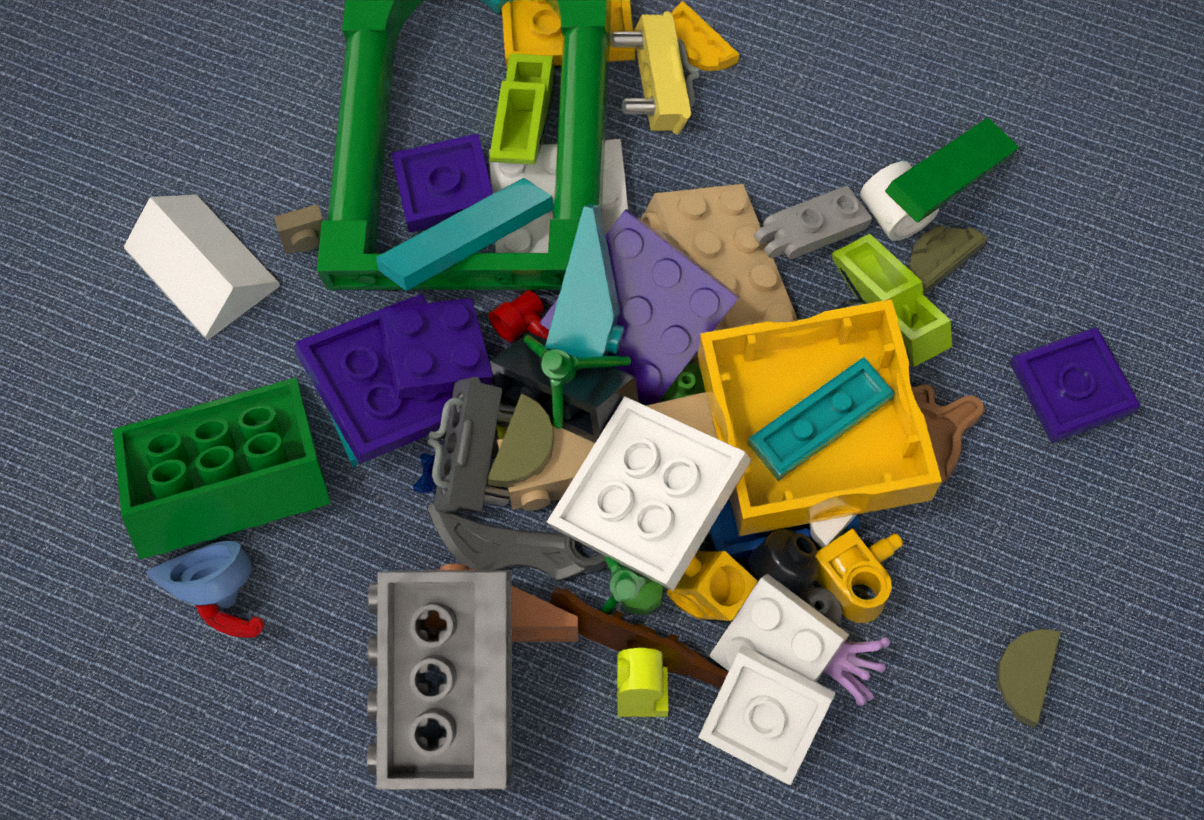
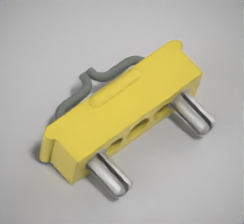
M665 11L663 15H641L633 32L613 31L610 37L612 47H636L645 99H624L622 110L624 114H648L651 131H673L674 134L678 135L690 118V108L695 103L692 81L699 78L698 67H693L688 63L685 45L677 38L673 15L670 12ZM683 67H684L688 72L691 73L690 75L687 76V78H686V83H685V77H684Z

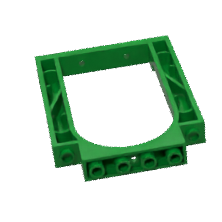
M345 0L342 32L346 39L329 210L327 221H322L316 270L327 290H404L378 270L376 257L381 254H375L395 46L404 23L424 0ZM545 0L556 12L561 22L563 35L553 219H550L548 253H474L409 290H561L583 207L588 204L598 205L602 214L611 0Z

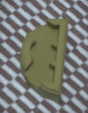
M945 225L938 226L924 233L914 245L908 267L922 281L923 295L986 245L988 237L971 227L964 230L956 227L946 228Z
M522 393L488 476L489 486L509 488L514 486L513 483L525 481L533 475L537 476L543 471L552 457L554 433L549 415L537 401Z
M1039 629L1023 633L1008 645L997 665V690L1001 692L1004 702L1013 711L1012 715L1032 728H1035L1039 722L1061 631Z

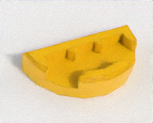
M682 0L672 11L671 15H673L677 38L685 45L688 63L704 71L725 70L739 63V53Z

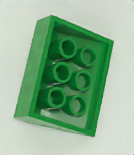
M297 377L112 429L121 517L139 560L155 555L167 554L175 549L203 541L215 540L223 535L262 526L274 520L298 513H307L316 508L331 504Z

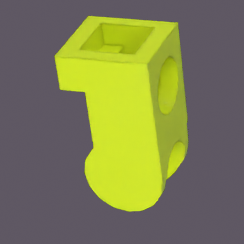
M631 648L618 653L617 717H668V668L663 667L662 652L650 648Z

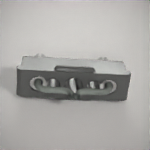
M478 377L458 380L454 384L452 399L448 400L443 408L439 430L429 433L428 445L433 446L435 449L432 478L437 485L434 500L437 512H482L483 502L505 506L509 501L494 497H509L507 490L486 486L497 420L510 423L516 407L501 404L502 388L480 383ZM446 433L444 448L442 449L441 444L435 439L442 437Z

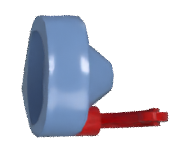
M227 540L212 543L175 557L146 571L148 577L156 585L168 591L177 599L194 604L199 616L218 632L233 637L252 638L258 636L265 627L263 620L259 617H253L248 622L219 611L218 606L227 609L236 603L238 591L246 583L253 569L251 558L236 541Z

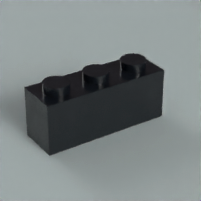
M528 332L490 360L495 387L502 388L501 400L515 407L521 393L537 401L549 415L550 422L554 424L550 378L542 370V359L524 343L525 336L530 335L545 347L547 339ZM613 367L582 368L577 370L573 380L564 384V426L562 428L596 443L624 396L639 403L635 377Z

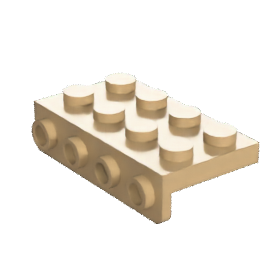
M744 184L654 193L641 220L651 228L672 236L692 260L740 296L714 331L767 321H798L773 258H769L764 251L767 243L760 245L754 238V234L761 226ZM697 351L693 356V360L700 369Z

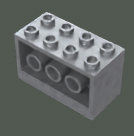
M390 570L378 572V581L370 582L368 590L369 614H377L376 636H369L368 665L369 668H377V685L375 689H369L367 709L368 720L377 721V737L375 738V743H369L367 770L368 775H376V789H506L512 776V570ZM433 610L438 611L440 618L447 621V628L440 631L439 636L433 635L432 629L426 627V618L432 616ZM433 664L438 665L440 672L446 673L447 680L440 684L439 688L434 687L432 681L428 680L425 672L430 670ZM432 718L439 720V724L446 728L447 732L440 739L433 738L432 733L426 730L425 726Z

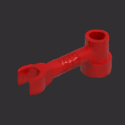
M526 290L511 303L503 302L488 315L494 330L502 339L509 343L525 332H530L544 339L548 338L549 330L540 324L542 318L539 315L544 312V306L539 297L531 290Z

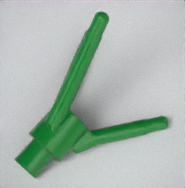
M530 335L524 338V343L542 359V370L550 378L554 426L557 429L564 426V384L573 380L577 370L582 368L627 366L631 363V359L628 356L570 357L565 351L560 349L549 351Z
M603 555L611 571L610 590L612 593L600 611L610 615L619 602L633 599L639 593L640 587L653 580Z

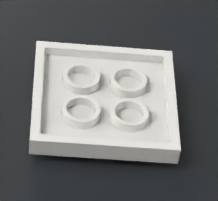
M621 139L605 140L602 219L606 235L623 211L628 209ZM557 144L542 145L535 165L490 162L489 158L493 194L525 178L550 194L553 198L554 207ZM554 209L496 241V253H548L550 219H553Z
M624 396L547 523L555 530L673 591L741 479L751 459L746 452Z

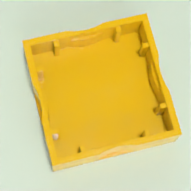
M892 299L824 311L799 321H767L700 333L698 360L716 439L746 452L751 459V462L730 495L739 536L932 501L942 480L924 415L911 389L909 360ZM865 357L894 391L893 399L777 481L748 445L749 437Z

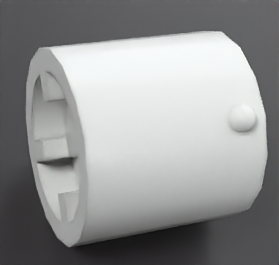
M906 161L891 164L880 170L866 182L860 195L888 238L892 241H899L919 232L939 212V209H937L917 223L885 192L894 179L912 168Z

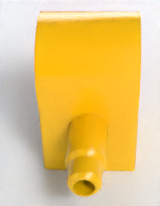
M851 529L817 551L815 557L820 564V574L816 580L822 588L834 594L841 604L842 615L848 620L856 623H868L875 620L882 613L892 590L891 578L887 570L881 565V562L892 556L894 551L902 547L903 540L898 534L893 533L868 548L855 530ZM852 586H868L873 590L875 598L871 600L858 598L854 594Z
M697 551L673 591L667 589V595L676 606L697 619L731 621L757 585V580L726 551Z

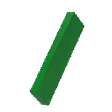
M987 117L894 179L885 192L915 222L919 223L1010 159L1019 149V146Z

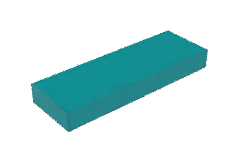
M863 357L749 437L748 445L777 481H779L890 402L895 393L866 358Z

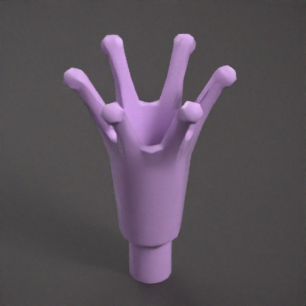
M884 637L881 640L870 642L845 641L824 673L844 686L855 697L857 705L863 706L866 701H871L874 698L873 693L851 673L861 677L862 680H868L870 678L869 671L856 666L870 668L879 672H884L886 666L881 662L865 660L856 656V653L881 650L882 647L889 646L890 640Z

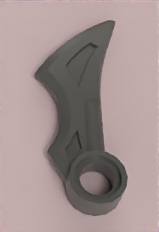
M431 503L428 507L432 521L442 541L459 564L468 566L470 570H502L508 567L525 566L538 569L559 582L582 572H598L608 566L601 553L590 558L581 556L576 550L578 541L565 534L495 527L473 521L451 511L437 512L434 503Z

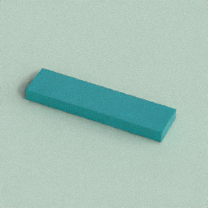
M522 178L377 256L378 270L405 291H408L554 209L553 198L535 184Z

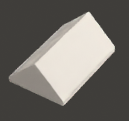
M197 194L150 197L124 245L126 252L207 341L280 287L279 282Z

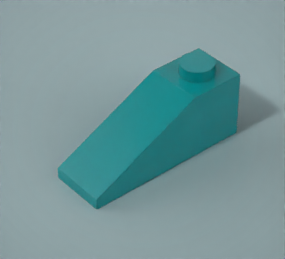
M588 204L583 207L545 345L546 348L552 350L560 349L575 357L608 356V353L616 354L624 331V326L617 325L620 309L600 206Z

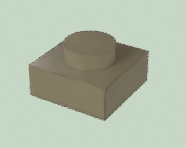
M318 204L274 217L286 255L294 252H308L319 245L323 218Z

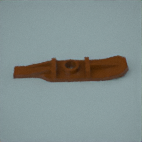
M557 587L552 592L550 604L577 616L578 633L583 637L618 652L631 648L658 650L663 654V667L668 668V673L689 675L721 689L728 672L714 666L677 640L678 636L670 633L668 639L658 636L654 630L645 625H632L622 621L624 614L616 610L613 616L596 610L585 604L566 588Z

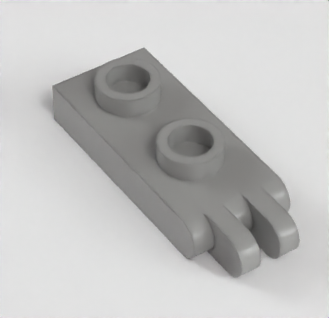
M847 185L770 215L764 221V226L754 234V238L760 245L770 242L764 248L769 258L785 253L789 259H794L866 230L873 218Z

